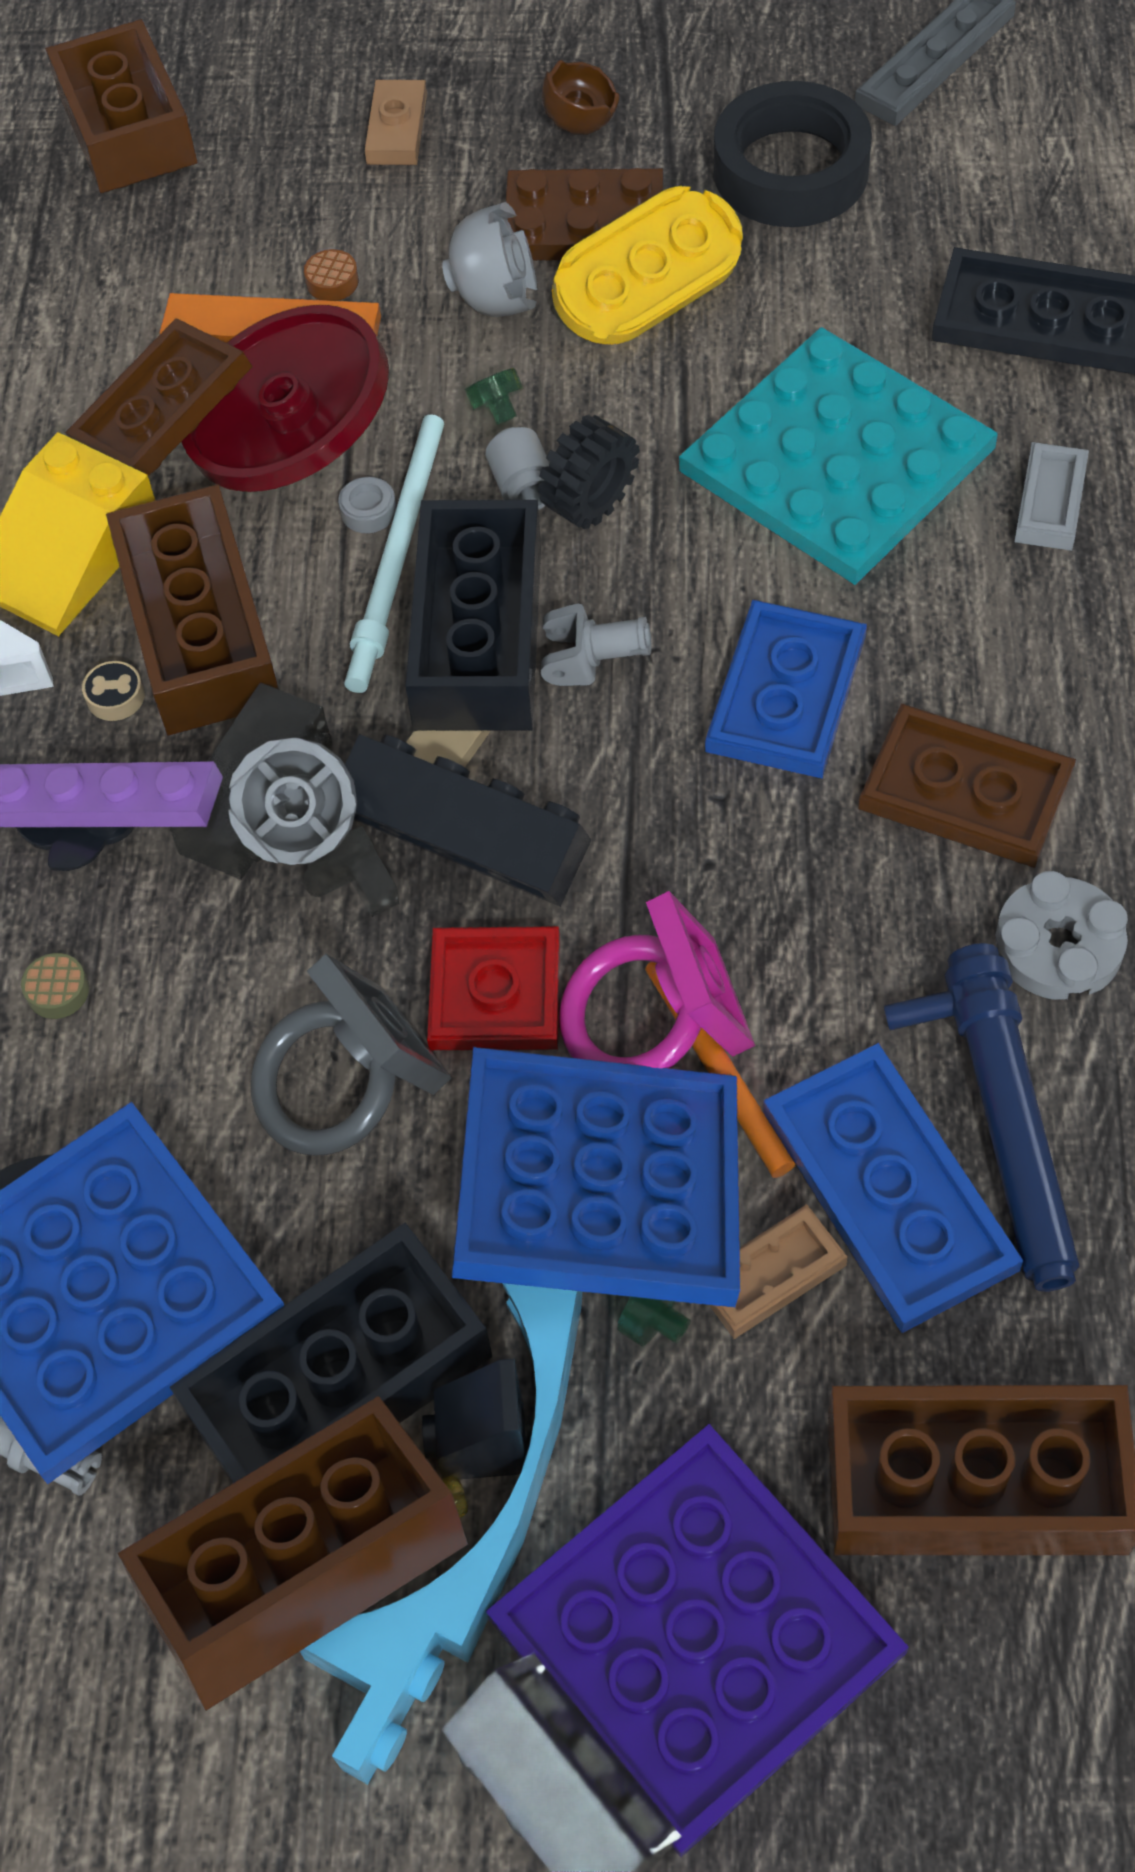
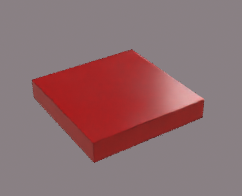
M559 926L433 928L427 1035L429 1049L431 1051L473 1050V1047L495 1050H558Z

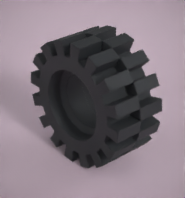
M590 415L583 416L581 423L575 421L569 426L570 434L568 436L564 433L560 435L556 440L560 446L556 452L550 449L546 457L550 464L547 467H542L539 477L544 479V481L538 484L541 503L583 529H589L591 524L594 526L602 522L603 513L609 516L614 511L613 503L616 500L619 502L623 500L626 494L622 490L625 485L632 484L635 476L630 472L638 468L639 459L635 457L640 453L639 446L635 444L637 441L597 415L593 417Z

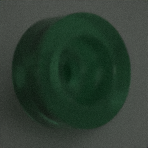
M510 368L470 385L465 389V393L473 411L489 406L496 424L499 425L517 417L509 397L521 392L524 388L516 369Z
M630 1297L618 1321L617 1330L640 1346L648 1344L657 1332L674 1343H678L686 1333L691 1320L673 1309L676 1301Z

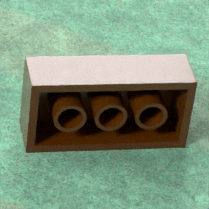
M219 484L107 513L106 517L150 685L167 736L283 705Z
M1128 1385L832 1386L828 1410L834 1555H1130L1135 1546V1448Z
M377 1396L120 1551L118 1555L143 1606L205 1711H207L459 1551L468 1543L451 1491L381 1398Z

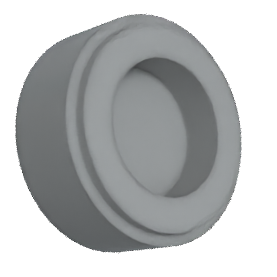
M357 478L346 484L338 497L342 521L349 529L355 532H378L389 526L393 521L396 511L394 491L386 481L380 478Z

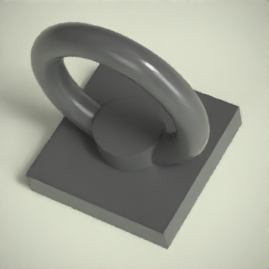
M325 954L307 970V973L329 1001L305 1005L280 1020L262 1042L251 1073L252 1103L262 1127L278 1144L286 1149L311 1156L341 1152L365 1138L385 1114L393 1095L396 1076L432 1095L452 1079L381 986ZM334 1027V1032L343 1046L360 1064L369 1070L368 1086L358 1107L345 1120L325 1129H308L293 1122L283 1111L277 1094L278 1071L285 1054L300 1037L315 1029Z

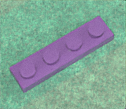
M214 761L0 764V827H207L223 776Z

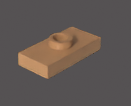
M425 80L375 81L365 144L367 164L417 165L427 99Z
M806 1204L739 1247L740 1293L736 1307L709 1306L733 1339H736L846 1267L848 1257Z

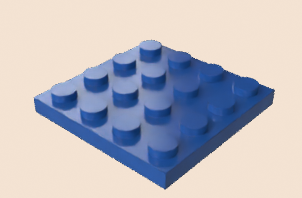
M473 1047L452 1278L736 1307L740 1293L737 1076Z
M132 1102L0 1190V1416L47 1484L173 1395L170 1386L285 1306L281 1298Z

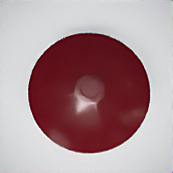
M310 305L292 308L269 316L248 327L227 342V344L243 351L253 367L236 384L235 388L225 395L202 419L198 427L182 440V445L188 456L209 481L229 490L242 492L266 491L300 481L318 472L340 457L358 440L374 419L383 402L389 380V364L385 349L365 319L342 307Z

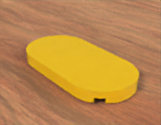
M672 187L658 193L575 244L562 257L553 279L552 298L559 317L578 336L599 344L624 343L657 325L723 283L733 272L741 253V242L743 239L742 225L733 208L723 198L707 190H704L702 194L697 191H690L691 187Z

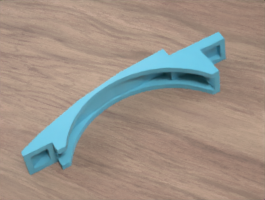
M503 1283V1288L509 1296L506 1302L507 1308L522 1332L532 1358L536 1381V1405L531 1442L521 1474L507 1503L492 1526L464 1557L427 1586L397 1602L371 1612L356 1615L300 1651L306 1661L366 1694L332 1757L342 1771L367 1785L377 1768L386 1772L398 1756L407 1735V1729L400 1725L415 1698L425 1702L434 1690L445 1664V1661L438 1657L442 1649L467 1663L469 1662L488 1621L486 1611L497 1602L523 1546L561 1426L581 1313V1291Z

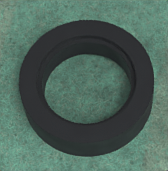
M780 81L748 90L725 107L715 126L714 180L718 192L735 211L751 220L767 225L803 227L831 220L852 207L866 188L872 140L870 122L865 112L854 100L826 85L807 81ZM781 132H802L821 137L832 143L839 150L841 156L833 165L819 172L800 176H784L769 173L755 167L747 161L743 152L751 143L762 137Z

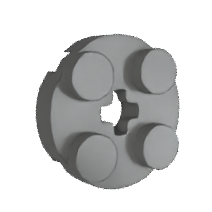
M1045 871L1038 874L1032 883L1016 890L1005 902L996 929V946L999 945L1001 955L1008 960L1012 980L1025 990L1053 1000L1068 999L1069 993H1081L1089 989L1088 995L1107 986L1120 969L1128 942L1126 932L1127 912L1121 904L1113 901L1096 886L1079 879L1065 877L1055 871ZM1052 928L1067 929L1072 932V936L1078 940V943L1075 945L1072 942L1066 941L1060 948L1053 946L1050 943L1052 934L1048 930Z

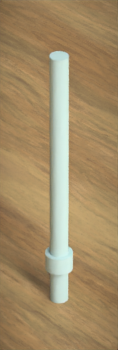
M426 415L423 418L365 615L362 620L355 624L350 648L353 651L344 685L348 690L355 693H363L367 690L375 660L382 657L389 637V630L386 627L387 619L444 428V421L436 415Z

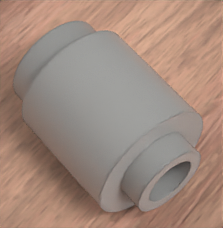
M511 427L502 430L488 444L486 459L503 499H538V510L545 507L539 499L541 494L538 493V484L544 481L539 475L542 467H547L550 463L546 459L547 456L538 435L532 429L526 427Z

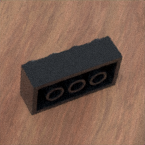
M538 499L421 500L405 686L413 731H533L541 564Z
M405 1222L238 1337L170 1386V1389L231 1482L235 1483L377 1396L381 1398L400 1424L432 1401L435 1389L471 1373L493 1356L485 1325Z

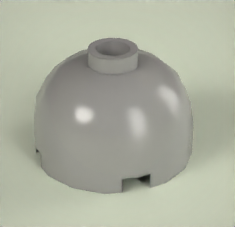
M507 202L480 209L466 216L455 227L449 243V259L443 260L442 263L444 278L450 291H459L466 304L478 313L492 317L514 315L531 310L536 306V301L526 298V288L537 290L532 255L524 230L513 233L507 219L517 215Z
M297 737L268 741L248 753L232 774L229 786L231 788L229 797L231 809L228 810L230 823L243 845L263 860L287 865L315 862L337 849L352 829L357 808L354 779L341 758L321 743Z

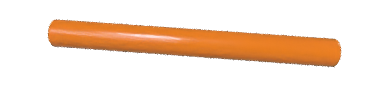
M650 961L645 967V971L676 1020L678 1014L672 1008L660 985L655 968L657 963ZM701 1028L692 1048L708 1073L737 1076V1121L771 1176L778 1178L787 1174L794 1168V1160L724 1048Z

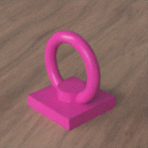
M670 891L646 902L658 937L652 935L625 936L599 947L576 968L566 985L561 1000L559 1012L560 1031L564 1044L572 1058L670 1069L689 1051L701 1028L732 1057L756 1046L715 938ZM641 960L657 963L655 968L660 985L672 1008L678 1014L672 1029L658 1045L640 1055L616 1057L603 1052L590 1039L585 1023L586 1006L593 988L606 973L619 965Z

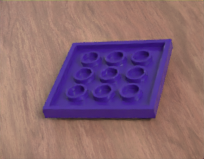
M710 1424L486 1611L490 1622L680 1857L685 1855L905 1656L909 1648Z

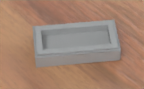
M1032 442L1014 542L1072 551L1089 450Z

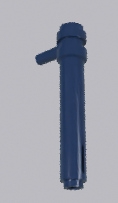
M992 944L968 945L956 950L947 959L949 968L945 973L948 991L884 1005L889 1030L955 1016L958 1033L966 1038L1019 1253L1023 1259L1022 1266L1025 1278L1034 1281L1035 1289L1038 1291L1060 1290L1074 1284L1076 1281L1074 1272L1079 1268V1261L1018 1029L1019 1024L1022 1022L1021 1010L1017 995L1008 990L1013 983L1008 960L999 956L998 948Z

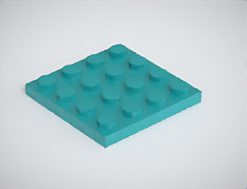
M820 327L679 456V471L856 585L996 448L998 433L823 327Z

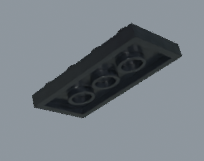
M954 247L933 324L931 341L1135 374V276Z

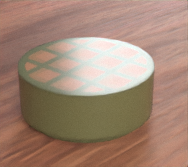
M51 953L37 958L27 967L21 980L22 992L30 1008L37 1015L48 1019H60L75 1013L83 1006L89 994V982L81 964L72 956L63 953Z

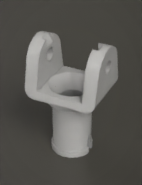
M578 603L552 610L545 614L543 618V629L548 639L559 643H576V647L550 653L541 661V676L550 684L558 686L590 685L595 681L596 666L600 665L601 660L651 654V633L646 617L596 625L594 620L588 619L583 605Z

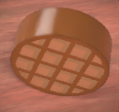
M336 249L320 251L311 256L304 266L307 289L316 299L339 301L350 296L358 286L359 277L356 262L347 252Z

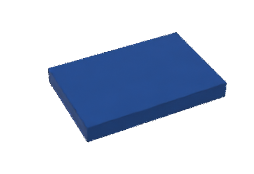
M752 600L705 739V752L823 779L866 638L867 624Z

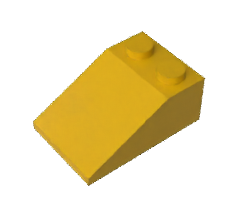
M57 432L22 470L0 515V607L59 637L119 568L106 514L155 501L148 475Z

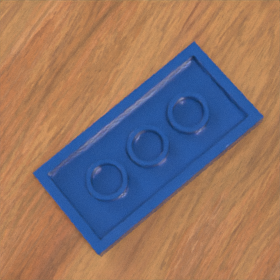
M879 1043L763 1100L765 1116L901 1333L1020 1272L1023 1259Z

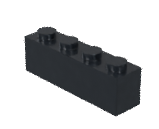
M359 734L345 763L346 768L354 779L357 798L355 821L561 907L591 842V838L578 823L580 816L577 813L551 801H546L543 809L523 801L525 794L521 790L498 779L491 778L488 786L468 778L470 774L468 769L447 758L437 756L433 764L414 756L416 753L414 747L393 736L383 734L380 742Z

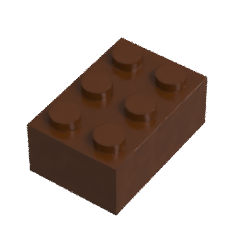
M142 19L45 48L59 97L100 193L123 188L130 184L165 173H171L198 163L186 113Z

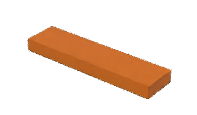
M170 293L160 334L177 318L227 343L253 324L279 312L302 306L331 305L348 309L361 316L371 326L377 336L381 312L379 303Z

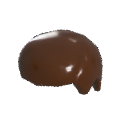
M563 60L557 61L550 72H546L542 88V100L546 114L560 129L573 135H589L607 125L616 112L620 97L619 93L616 92L613 81L599 67L582 61L566 63Z

